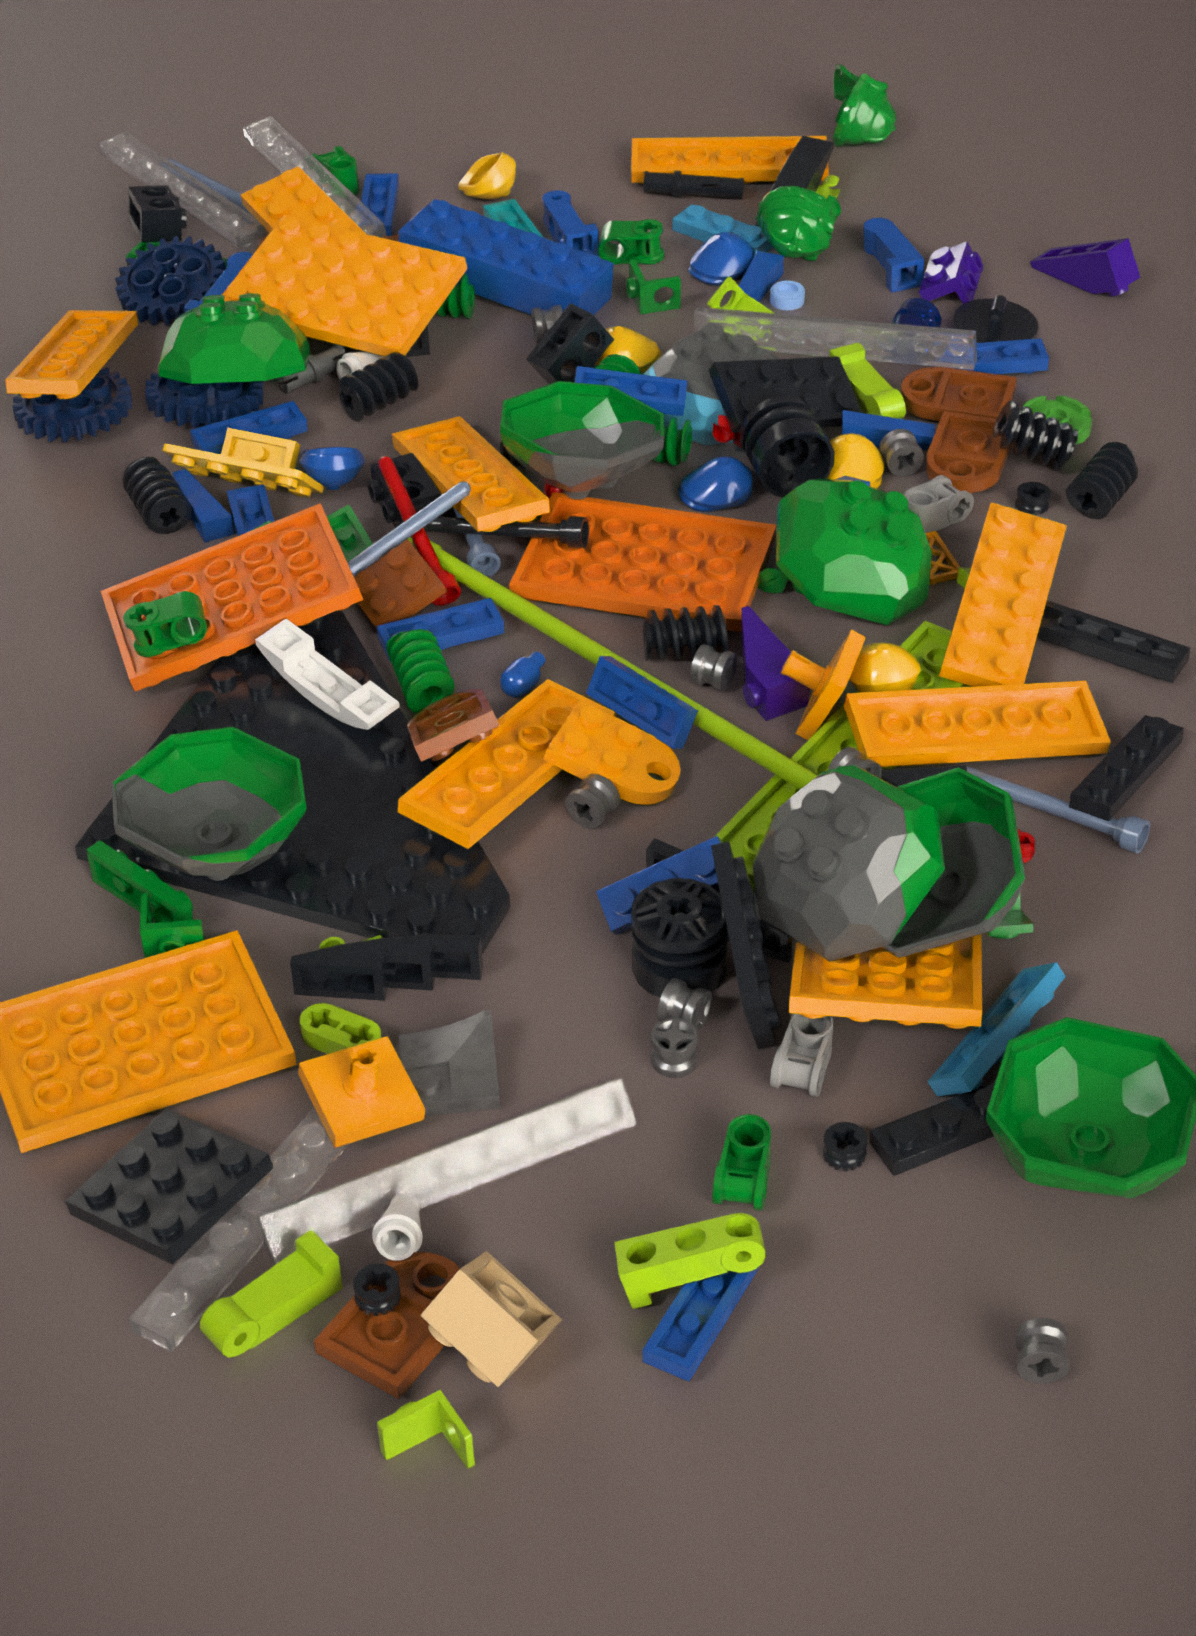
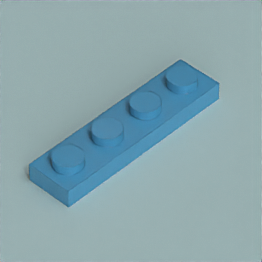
M1057 962L1022 969L983 1015L981 1027L974 1026L927 1081L937 1097L952 1094L961 1095L971 1092L982 1085V1077L992 1065L1003 1059L1008 1040L1024 1033L1030 1027V1020L1036 1012L1054 998L1053 992L1066 977Z

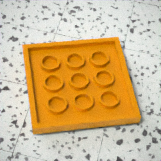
M982 934L900 958L879 947L830 962L796 942L789 1013L801 1014L804 1017L813 1019L824 1016L848 1017L857 1022H868L878 1019L892 1020L903 1025H917L920 1023L944 1024L953 1029H963L968 1026L981 1027Z

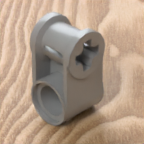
M944 475L937 476L919 486L911 487L904 493L908 500V507L919 515L925 533L939 531L952 524L960 523L970 514L974 505L972 494L965 490L960 491L952 486L951 480Z
M792 1014L782 1044L778 1047L773 1060L770 1075L771 1087L779 1088L783 1084L809 1090V1095L813 1097L820 1095L826 1069L832 1055V1016L813 1019L804 1017L801 1014Z

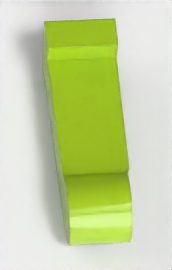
M859 342L829 350V357L839 356L862 413L904 419L906 406L902 394L896 388L893 389L865 359L866 349Z
M744 1213L725 1215L614 1242L619 1277L632 1309L651 1305V1293L728 1273V1271L737 1273L750 1272L762 1265L766 1258L760 1223L755 1217Z
M311 1229L295 1240L296 1251L231 1297H223L215 1301L204 1312L200 1320V1330L225 1357H236L248 1349H253L343 1289L339 1256Z

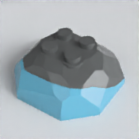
M711 323L703 326L701 330L676 341L642 375L687 380L683 416L664 415V426L668 427L672 417L677 418L678 429L683 428L686 420H691L692 441L702 445L724 444L716 441L713 436V423L718 425V415H726L708 370L714 362L779 358L771 352L758 347L752 337L747 335L734 336L725 332L721 325Z

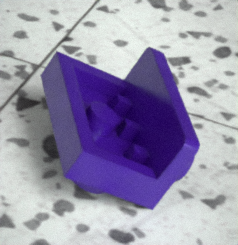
M967 241L951 248L945 246L936 250L930 256L919 289L924 302L926 303L956 291L963 304L972 301L983 271L981 257L977 252L972 251Z

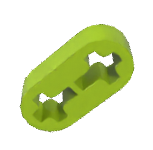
M318 1003L311 1005L300 1015L302 1040L307 1046L325 1054L382 1038L381 1029L377 1023L331 1004Z

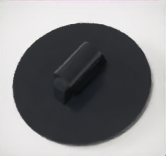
M997 295L994 299L985 298L966 302L957 308L953 317L957 330L968 339L977 343L1032 339L1038 330V322L1035 316L1023 306L1007 301L1003 295Z

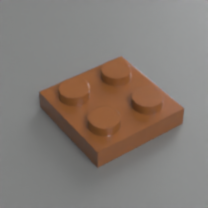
M408 539L354 577L363 598L357 604L376 629L378 625L411 618L447 592L441 580Z

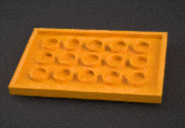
M284 215L222 295L225 296V301H238L239 296L242 294H260L261 300L286 314L306 337L385 357L392 352L406 355L468 268L465 257Z
M238 930L0 1002V1096L21 1153L297 1065L295 1051Z

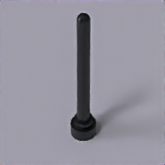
M570 516L568 520H562L561 523L516 521L501 525L498 530L491 532H478L465 518L437 517L424 527L426 532L560 539V542L567 543L569 548H586L589 540L588 518Z

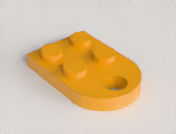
M579 699L548 746L543 760L582 780L590 774L604 776L617 788L620 799L641 805L656 804L667 799L674 791L681 771L679 760L668 745L658 740L655 736ZM648 773L657 774L661 776L664 780H656L652 778Z

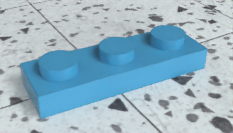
M691 204L672 219L673 231L703 242L717 233L731 232L741 236L750 244L754 256L757 251L767 252L773 247L760 227L748 225L734 220L730 216L709 211L700 205Z

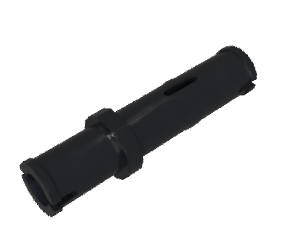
M675 170L674 174L645 171L643 191L645 193L673 194V197L680 198V194L742 199L744 178L682 174V171ZM703 185H713V186H718V187H717V188H710V187H702V186H703Z

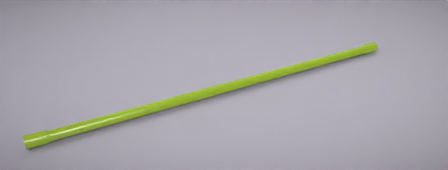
M409 537L408 540L415 547L412 538ZM430 540L443 570L453 574L459 583L486 599L491 598L497 606L594 665H597L600 656L613 657L698 710L693 722L694 726L799 790L818 776L444 551L440 545Z

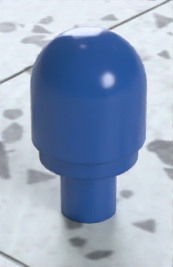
M534 651L528 658L520 657L515 659L501 674L500 686L503 692L513 698H520L529 693L539 681L541 676L540 668L546 662L545 657L540 652Z

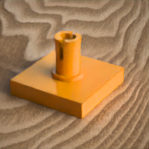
M851 629L831 662L825 668L798 654L795 650L791 651L780 674L786 675L813 690L795 734L809 740L817 732L845 690L866 639L865 636Z
M388 1036L299 1063L298 1075L334 1148L424 1120L426 1108Z

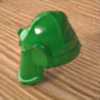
M836 64L833 75L834 98L842 101V104L835 119L837 126L832 141L836 147L883 142L892 131L896 130V112L887 98V82L876 81L866 73L858 77L849 72L842 64Z
M780 186L765 194L761 202H759L755 220H757L759 227L775 251L780 255H784V258L802 257L807 261H815L817 256L827 250L830 245L833 225L841 213V206L838 199L831 195L825 199L824 196L809 189L797 186Z

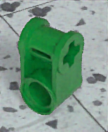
M336 146L331 152L321 155L316 153L308 155V167L311 176L315 182L321 184L333 197L346 199L354 197L359 193L356 159L350 156L342 146Z
M654 219L609 221L603 226L598 248L600 258L614 263L613 265L629 264L631 260H636L637 263L645 265L659 263L665 257L664 249L660 244V235L663 232L662 223ZM609 241H617L620 244H612Z
M188 591L177 592L158 600L136 604L129 608L123 616L126 627L132 630L135 637V651L142 657H152L164 651L195 644L201 641L207 632L202 601L198 595ZM145 615L146 620L143 621L141 616ZM150 638L152 640V645L148 643V639Z
M743 1114L730 1122L727 1128L721 1160L718 1161L715 1171L712 1193L713 1204L721 1205L725 1200L752 1204L754 1210L763 1211L771 1165V1127L761 1116Z

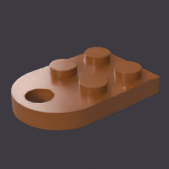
M925 367L911 372L903 379L901 394L906 410L920 418L940 421L943 412L949 411L997 419L1004 405L1008 401H1013L1017 377L948 367Z
M944 411L927 452L926 474L930 480L944 475L951 480L952 486L960 491L965 490L969 493L984 491L999 481L1013 442L1011 441L1004 450L1000 448L1001 437L993 438L992 436L996 421L994 418Z
M469 689L440 699L419 711L407 723L413 745L421 762L428 758L431 761L445 758L454 751V746L467 740L470 743L484 740L493 733V728L499 726L482 689Z
M413 1252L410 1257L404 1260H389L384 1264L395 1269L399 1276L401 1300H399L398 1307L394 1306L392 1312L387 1310L386 1315H383L382 1312L378 1313V1316H374V1313L367 1315L365 1310H359V1306L355 1303L354 1295L314 1340L316 1354L393 1397L400 1399L445 1346L433 1337L428 1329L429 1323L420 1315L460 1268L450 1259L435 1253ZM430 1276H440L446 1280L442 1285L433 1288L420 1284L422 1280ZM371 1284L368 1291L376 1289L379 1293L386 1291L385 1286L378 1287L375 1285L372 1287Z

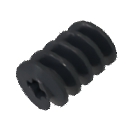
M392 352L385 358L378 359L374 364H368L363 369H358L351 375L341 378L338 384L340 403L348 417L353 421L359 422L364 418V415L371 416L374 414L375 409L382 410L387 404L392 405L397 402L398 398H406L410 390L417 391L419 386L418 376L412 362L405 355L399 352Z
M1008 401L995 421L992 436L993 438L1001 437L1000 448L1003 450L1009 446L1011 441L1014 442L1013 453L1015 455H1019L1027 447L1026 458L1030 461L1035 458L1038 452L1041 453L1040 465L1045 466L1051 458H1054L1053 469L1060 471L1074 451L1078 439V430H1073L1069 423L1059 424V421L1054 417L1046 419L1042 412H1035L1033 414L1029 407L1023 406L1019 408L1015 401Z
M1109 442L1103 445L1065 490L1070 504L1088 518L1101 519L1106 517L1138 478V468L1132 450L1126 444L1120 442Z
M155 457L139 458L129 464L123 474V487L147 527L160 534L173 533L183 528L190 520L192 514L191 505L166 466L160 464Z
M714 605L709 617L703 606H698L693 618H691L687 607H682L677 619H675L671 609L666 608L661 620L658 619L654 609L648 610L646 619L643 621L645 660L649 661L652 649H656L660 660L665 659L668 648H672L677 659L681 658L684 647L689 648L694 658L697 650L703 644L712 646L714 650L716 645L720 644L723 652L728 651L727 625L720 606Z

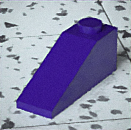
M1129 238L1051 248L1030 261L1033 269L1092 294L1108 292L1109 296H1117L1128 291V285L1140 278Z
M750 606L743 607L741 615V644L745 683L743 695L749 707L755 708L765 721L807 707L810 688L786 675L780 674L791 652Z

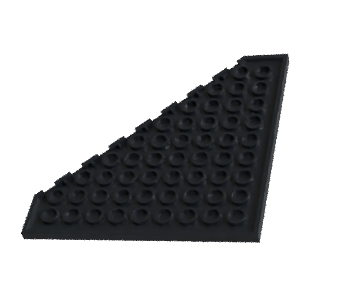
M342 610L317 618L307 625L297 626L314 639L315 651L362 686L371 681L392 696ZM256 643L238 650L233 655L218 658L146 754L171 734L234 727L299 758L306 812L279 850L270 859L249 871L229 876L224 880L216 881L207 876L189 875L150 856L115 834L112 798L75 845L77 859L89 862L86 849L100 840L114 850L124 852L132 862L143 869L153 871L165 883L367 938L381 935L382 938L431 934L481 935L483 954L510 909V894L478 841L467 849L398 813V799L435 770L429 758L421 762L407 727L408 721L401 709H396L369 730L345 724L322 711L299 693L271 665L256 646Z

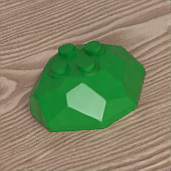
M242 294L239 296L238 301H225V296L208 295L203 297V303L199 307L181 314L168 330L158 365L159 377L190 384L268 381L305 371L309 360L310 346L305 334L281 310L261 300L260 294Z
M818 478L808 480L779 501L777 505L776 565L814 606L889 625L921 607L927 601L932 551L919 515L908 507V500L902 493L897 491L885 492L870 487L861 481Z
M1065 1017L1008 1040L987 1108L986 1121L1009 1164L1025 1181L1041 1186L1081 1193L1134 1198L1156 1188L1178 1173L1185 1165L1196 1121V1074L1164 1038Z

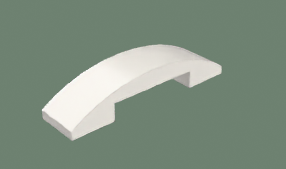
M284 619L255 639L256 646L285 680L315 706L345 724L369 730L399 708V702L376 684L369 681L362 686L315 651L314 639L288 619Z

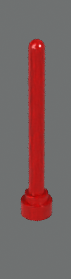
M383 456L379 459L378 466L405 522L417 512L393 460L388 456ZM423 527L413 534L411 538L418 553L447 589L446 593L432 603L436 606H445L459 598L461 588L456 577L443 570Z

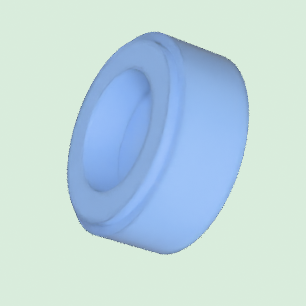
M780 281L770 289V303L780 310L798 309L805 303V288L795 281Z

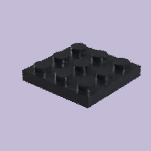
M166 1108L69 1196L65 1203L72 1216L173 1265L274 1167L269 1153Z

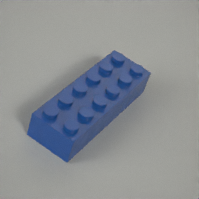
M432 200L399 230V242L465 257L468 268L465 274L468 275L469 283L474 286L476 295L530 315L532 308L540 307L542 310H550L553 305H561L564 312L570 303L595 315L611 299L614 263L603 260L596 255L570 248L566 244L545 239L535 233L509 226L505 222H498L484 217L477 212L459 208L447 201Z

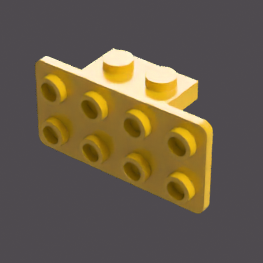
M227 428L221 454L171 444H164L162 452L172 457L171 463L185 467L191 474L208 477V473L213 472L220 474V479L236 484H242L244 478L254 481V486L264 485L266 490L276 491L278 485L289 488L288 492L306 498H310L311 492L322 494L324 489L323 485L304 472L295 470L301 444L293 440Z

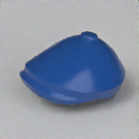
M731 232L717 233L706 240L692 256L688 272L692 277L705 284L722 285L728 276L734 280L747 271L754 256L753 249L745 239Z
M325 447L311 450L304 449L299 463L311 478L327 487L328 490H338L356 477L365 463V458L357 448Z
M728 456L716 457L688 474L679 485L678 494L687 507L700 512H710L742 505L749 499L753 490L752 472L749 467L736 458Z

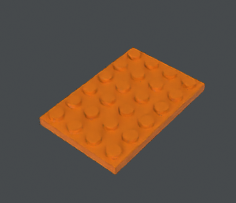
M555 492L549 500L550 512L543 514L539 522L561 523L562 520H568L570 516L587 517L589 521L588 544L586 548H569L567 543H561L560 539L531 538L509 583V588L524 599L531 601L550 602L569 607L576 606L608 613L614 612L640 616L642 618H646L648 610L654 609L659 620H661L666 608H670L675 619H677L682 607H687L691 618H693L698 606H703L709 617L712 607L719 605L725 616L727 631L741 632L742 608L752 604L759 585V573L765 569L777 537V525L591 497L573 499L566 494Z
M321 503L100 591L128 678L135 692L146 687L156 686L163 680L183 672L193 671L199 666L220 657L233 655L238 650L255 644V639L284 619H288L296 626H304L317 618L335 611L347 609L352 604L363 600ZM182 591L193 592L199 596L202 601L207 624L206 635L201 641L164 651L152 657H142L136 653L133 632L126 627L123 621V616L129 608L139 603L151 602ZM142 615V620H146L145 615ZM151 638L148 639V643H149L150 645H152V640H151Z

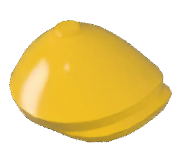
M503 152L480 158L458 184V189L463 191L466 196L479 199H497L507 196L511 192L510 189L516 177V162L514 158Z
M613 326L606 328V330L614 340L594 365L595 367L598 366L608 355L619 354L633 360L639 367L640 372L644 373L662 355L657 343L652 339L629 328Z
M854 433L839 435L830 440L835 454L834 466L827 479H837L846 475L870 481V487L876 489L881 486L885 463L883 456L873 442L860 434Z
M882 642L870 643L862 647L849 680L860 693L911 690L917 681L921 668L918 661L906 649L898 645Z

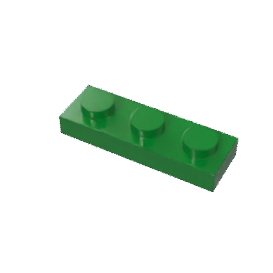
M100 840L86 849L93 882L138 912H140L141 893H148L153 922L193 920V904L182 890H175L161 881L153 871L143 869L132 862L124 852L114 850Z

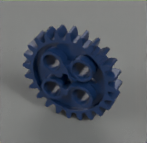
M175 236L171 243H167L164 238H161L159 246L155 247L153 244L147 243L148 250L146 252L138 249L135 250L137 258H126L128 267H119L121 276L115 278L117 283L115 290L123 310L137 311L140 323L149 318L152 326H155L159 320H164L165 326H169L172 319H177L181 314L185 313L184 307L190 299L200 301L226 269L220 251L215 252L213 244L205 246L203 239L193 244L191 236H188L184 242H179L178 236Z
M106 367L101 369L80 395L75 398L59 399L56 397V394H42V396L37 398H22L18 394V396L13 397L14 404L12 408L18 428H24L26 435L34 433L35 439H40L47 435L48 442H52L57 437H62V441L67 442L71 436H75L80 441L83 439V434L96 437L97 430L101 429L108 432L110 431L109 424L120 425V417L129 416L128 409H132L131 401L133 400L126 377L120 378L118 371L110 373L109 368Z
M151 373V380H146L145 400L146 404H148V410L154 411L155 417L164 416L165 422L177 420L178 426H182L185 423H191L192 428H196L200 423L210 425L251 413V411H259V405L263 404V381L190 384L159 377V373Z

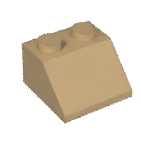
M485 1251L459 1269L420 1315L429 1323L428 1329L435 1339L445 1346L451 1347L453 1345L468 1359L466 1362L467 1366L474 1375L489 1383L492 1381L497 1387L504 1383L562 1321L556 1313L488 1251Z

